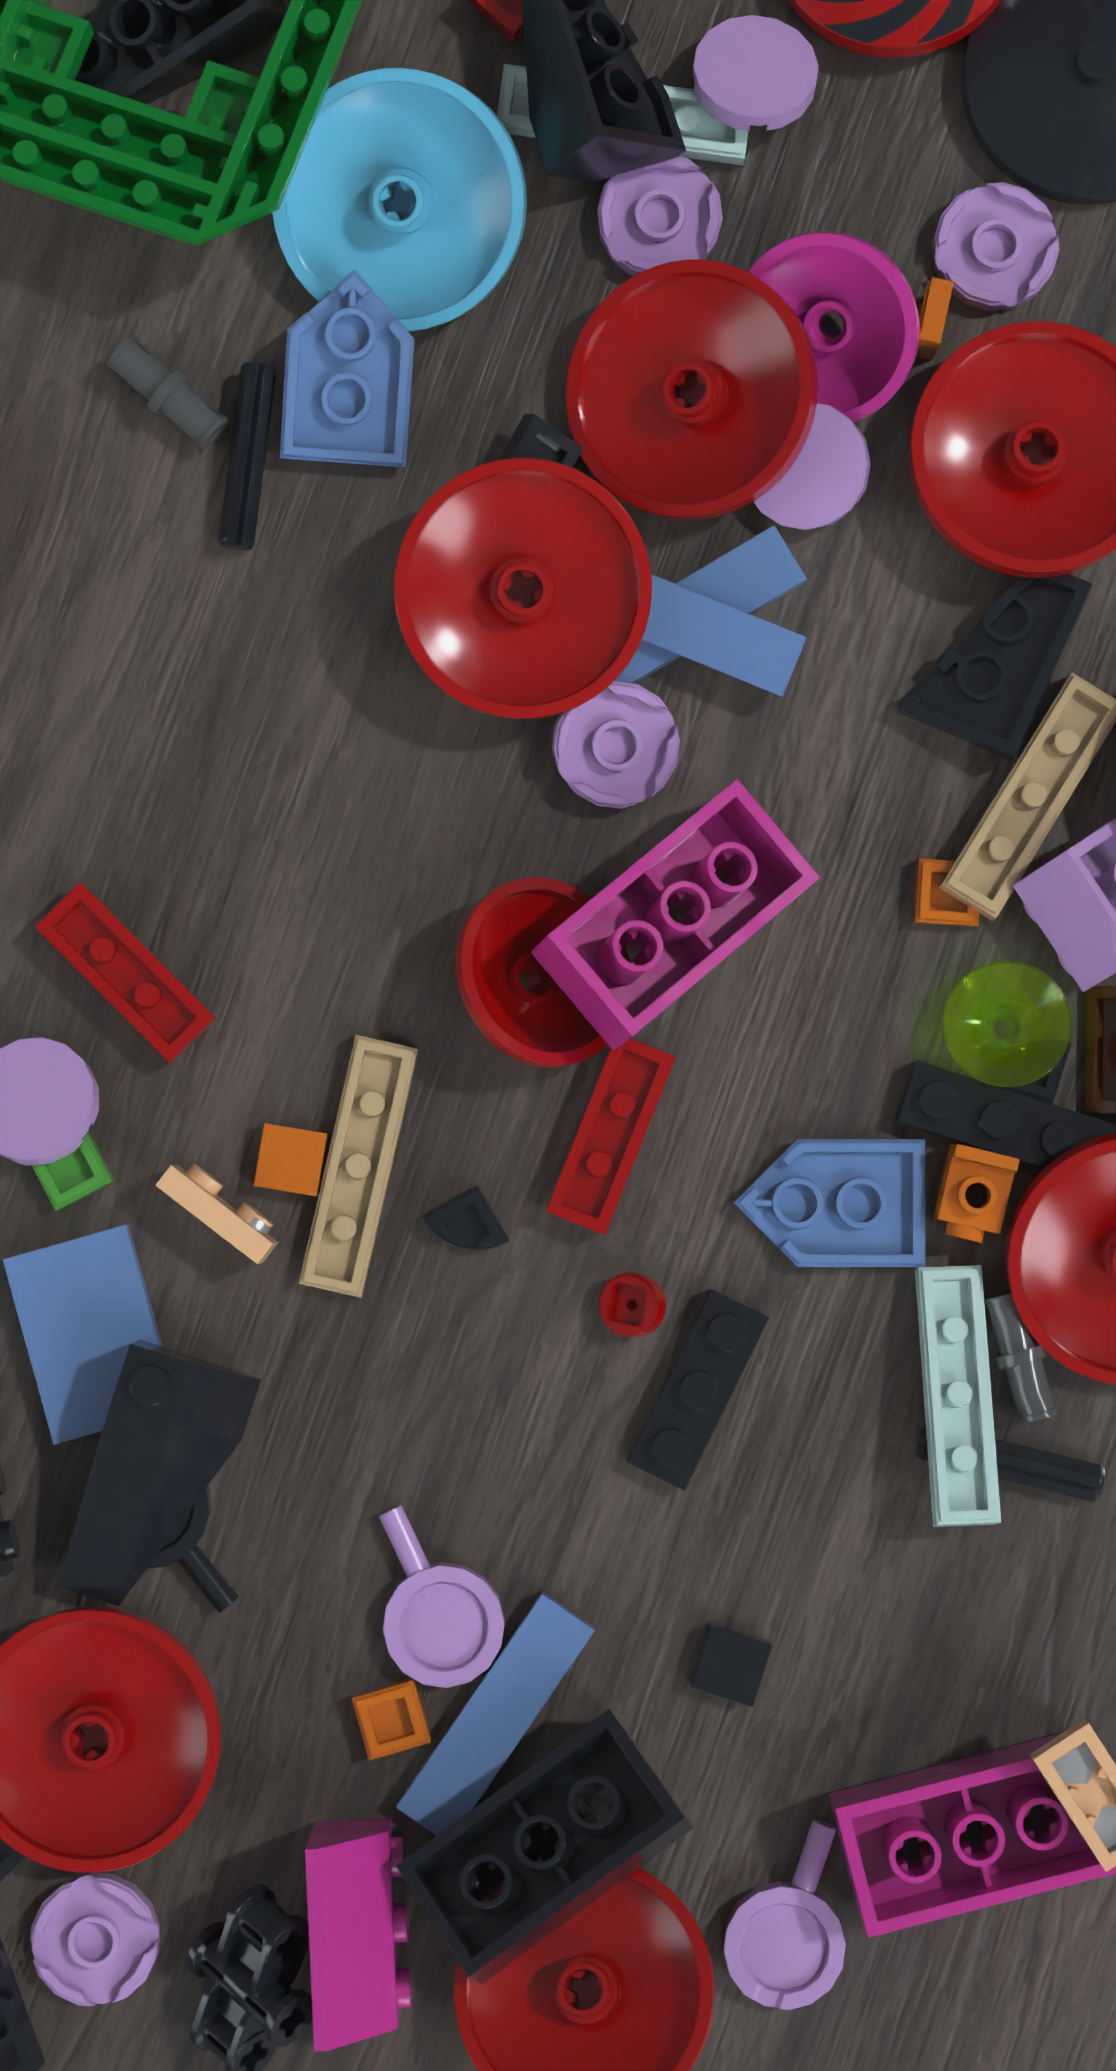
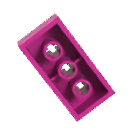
M736 779L548 934L531 951V954L609 1047L615 1051L813 885L820 877L741 782ZM718 869L726 874L728 880L725 883L721 882L716 876L715 871ZM672 907L678 910L682 916L678 923L668 913ZM625 946L632 949L636 955L631 963L626 961L620 953Z
M1060 1734L828 1793L858 1912L868 1938L1116 1874V1866L1108 1872H1105L1029 1755ZM1041 1804L1045 1810L1049 1809L1040 1814L1041 1824L1036 1827H1031L1024 1818L1029 1815L1030 1808L1035 1805ZM979 1821L982 1826L987 1825L978 1830L979 1840L974 1843H968L964 1835L961 1834L966 1831L967 1824L970 1822ZM916 1837L918 1842L925 1840V1842L916 1846L917 1856L912 1859H905L901 1850H899L903 1847V1841L908 1838Z

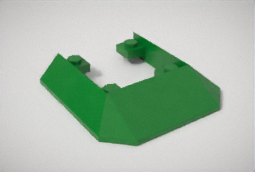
M0 0V181L194 247L279 210L363 0H291L261 76L257 77L208 60L185 117L75 81L94 35L90 21L49 8L51 0Z

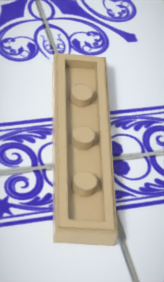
M1074 673L1067 677L959 853L952 868L945 876L939 889L963 904L973 907L989 920L994 921L1014 890L1013 885L1021 879L1116 723L1115 698Z
M355 1035L299 1284L362 1297L419 1049Z

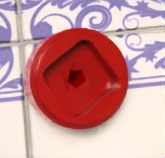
M626 1272L614 1276L605 1284L599 1297V1313L603 1323L610 1331L620 1336L643 1337L649 1335L661 1324L666 1311V1299L662 1288L653 1278L644 1274Z

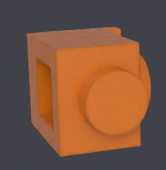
M949 1144L931 1218L947 1222L946 1235L982 1243L985 1232L1000 1234L1014 1174L1017 1172L1020 1159L960 1144ZM973 1183H980L987 1191L986 1202L978 1208L970 1206L965 1198L966 1189Z

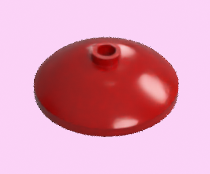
M527 877L513 880L484 896L473 907L462 926L456 948L455 964L462 1000L470 1017L481 1033L499 1050L518 1061L539 1067L555 1068L576 1064L590 1058L608 1044L531 954V951L548 934L592 899L580 889L551 878ZM625 946L620 951V953L623 956V958L630 963L629 955ZM519 974H523L528 979L529 991L525 990L522 986Z

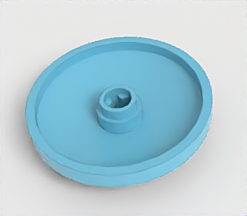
M383 68L351 76L327 89L280 209L272 212L277 238L287 263L298 280L314 298L320 302L340 281L355 269L407 331H416L438 326L460 317L483 301L500 283L509 270L522 240L527 210L526 183L520 157L512 138L495 113L479 97L458 83L437 74L416 69Z

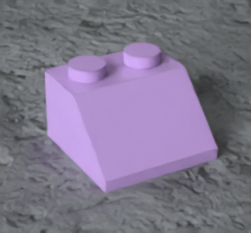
M1115 818L1013 885L1023 901L1026 913L1039 925L1057 952L1060 964L1068 974L1073 976L1082 992L1087 991L1116 973Z

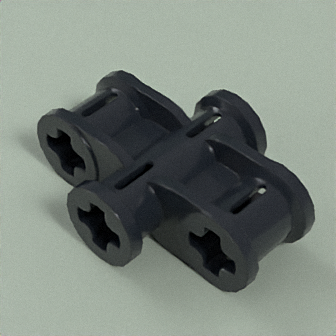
M263 1884L254 1885L241 1893L231 1905L225 1922H216L203 1930L194 1940L187 1954L186 1964L188 1969L199 1978L208 1977L211 1980L202 1995L189 2036L191 2042L202 2051L211 2050L226 2064V2071H262L270 2061L275 2051V2046H286L294 2042L303 2034L313 2018L312 1996L303 1989L294 1990L290 1987L298 1975L309 1945L308 1921L300 1915H289L276 1904L274 1892Z

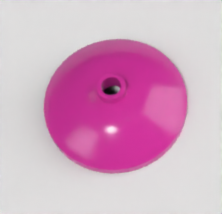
M812 232L781 242L767 251L751 266L748 272L765 282L783 297L794 310L809 336L817 366V403L833 406L849 417L852 422H855L876 412L897 393L908 377L916 358L920 337V323L911 287L897 265L886 254L872 244L855 236L837 232ZM834 312L841 317L843 328L840 333H832L825 328L823 322L825 313Z

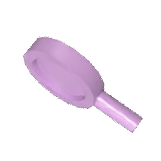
M402 1505L393 1507L378 1517L407 1577L399 1582L386 1605L383 1633L388 1653L403 1673L423 1685L449 1688L469 1683L490 1667L501 1648L505 1618L500 1598L485 1577L465 1565L444 1562L430 1565Z
M812 1820L792 1882L776 1881L755 1887L736 1902L725 1922L722 1947L729 1975L745 1996L767 2007L791 2010L810 2005L831 1990L843 1969L846 1943L839 1918L826 1899L815 1892L837 1830L835 1826L821 1820Z

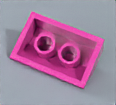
M392 1818L315 1822L307 1842L305 1861L314 2052L329 2051L397 2030L401 2013L400 2008L412 2006L410 1967L398 1966L397 1942H408L409 1940L407 1902H395L394 1877H402L396 1865L405 1859L404 1837H392Z

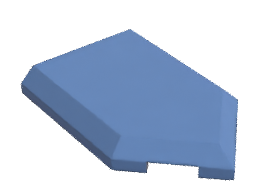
M355 269L309 312H306L287 329L280 458L406 468L415 339Z
M797 1139L734 1204L797 1267H925V1140Z

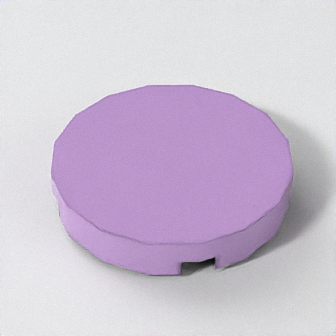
M756 15L730 18L708 30L697 45L692 71L694 79L693 88L697 101L713 118L734 129L750 131L751 125H767L766 131L779 129L800 118L813 101L819 65L812 45L797 29L782 21Z
M680 156L611 177L603 187L597 209L601 243L611 260L631 276L672 261L687 259L707 260L716 247L723 220L720 194L713 182L709 181L708 177L701 172V168L688 158Z
M1004 182L988 183L985 187H977L971 191L969 189L957 195L941 214L932 241L934 269L940 279L954 282L952 295L964 305L987 312L1012 310L1033 299L1053 273L1060 250L1058 235L1056 237V229L1052 223L1053 218L1046 205L1027 189Z
M817 403L809 436L794 464L777 484L754 501L761 513L781 526L810 530L834 524L852 510L867 488L871 462L866 439L849 417L833 406Z
M613 681L593 699L559 715L555 722L552 751L557 771L574 793L597 806L621 809L643 802L649 796L652 797L664 788L677 766L680 738L673 716L660 697L635 683Z
M44 1037L18 1039L0 1048V1156L8 1158L13 1162L30 1166L51 1164L73 1153L84 1141L82 1137L88 1132L90 1125L94 1126L99 1112V1086L89 1065L66 1044Z
M85 1873L64 1881L43 1901L31 1926L33 1962L38 1976L55 1995L80 2006H95V2004H106L111 2001L114 2003L127 1998L146 1981L159 1953L160 1924L152 1902L134 1883L115 1874Z

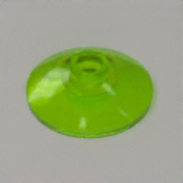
M999 961L985 964L968 973L953 988L946 1002L943 1014V1035L948 1051L954 1061L974 1079L997 1087L1027 1085L1048 1074L1065 1054L1072 1030L1069 1004L1057 983L1036 967L1015 961ZM1002 1019H1010L1017 1024L1019 1031L1011 1039H1002L994 1031L995 1024Z

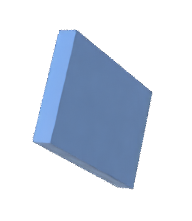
M129 1224L3 1259L54 1445L103 1430L130 1343L141 1339L162 1346Z

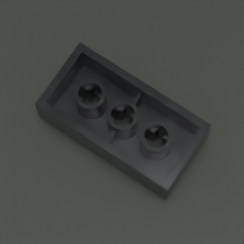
M609 1709L397 1864L396 1868L467 1977L483 1984L694 1827L623 1725ZM599 1794L607 1801L612 1796L613 1801L607 1806L609 1815L601 1821L593 1817L587 1822L586 1818L593 1812L592 1806L589 1803L592 1797ZM544 1833L553 1840L558 1836L559 1841L554 1845L555 1855L549 1860H545L540 1856L535 1861L534 1856L541 1850L537 1839ZM492 1872L500 1878L505 1876V1880L500 1885L502 1893L494 1900L488 1896L484 1899L481 1898V1895L488 1889L484 1878Z

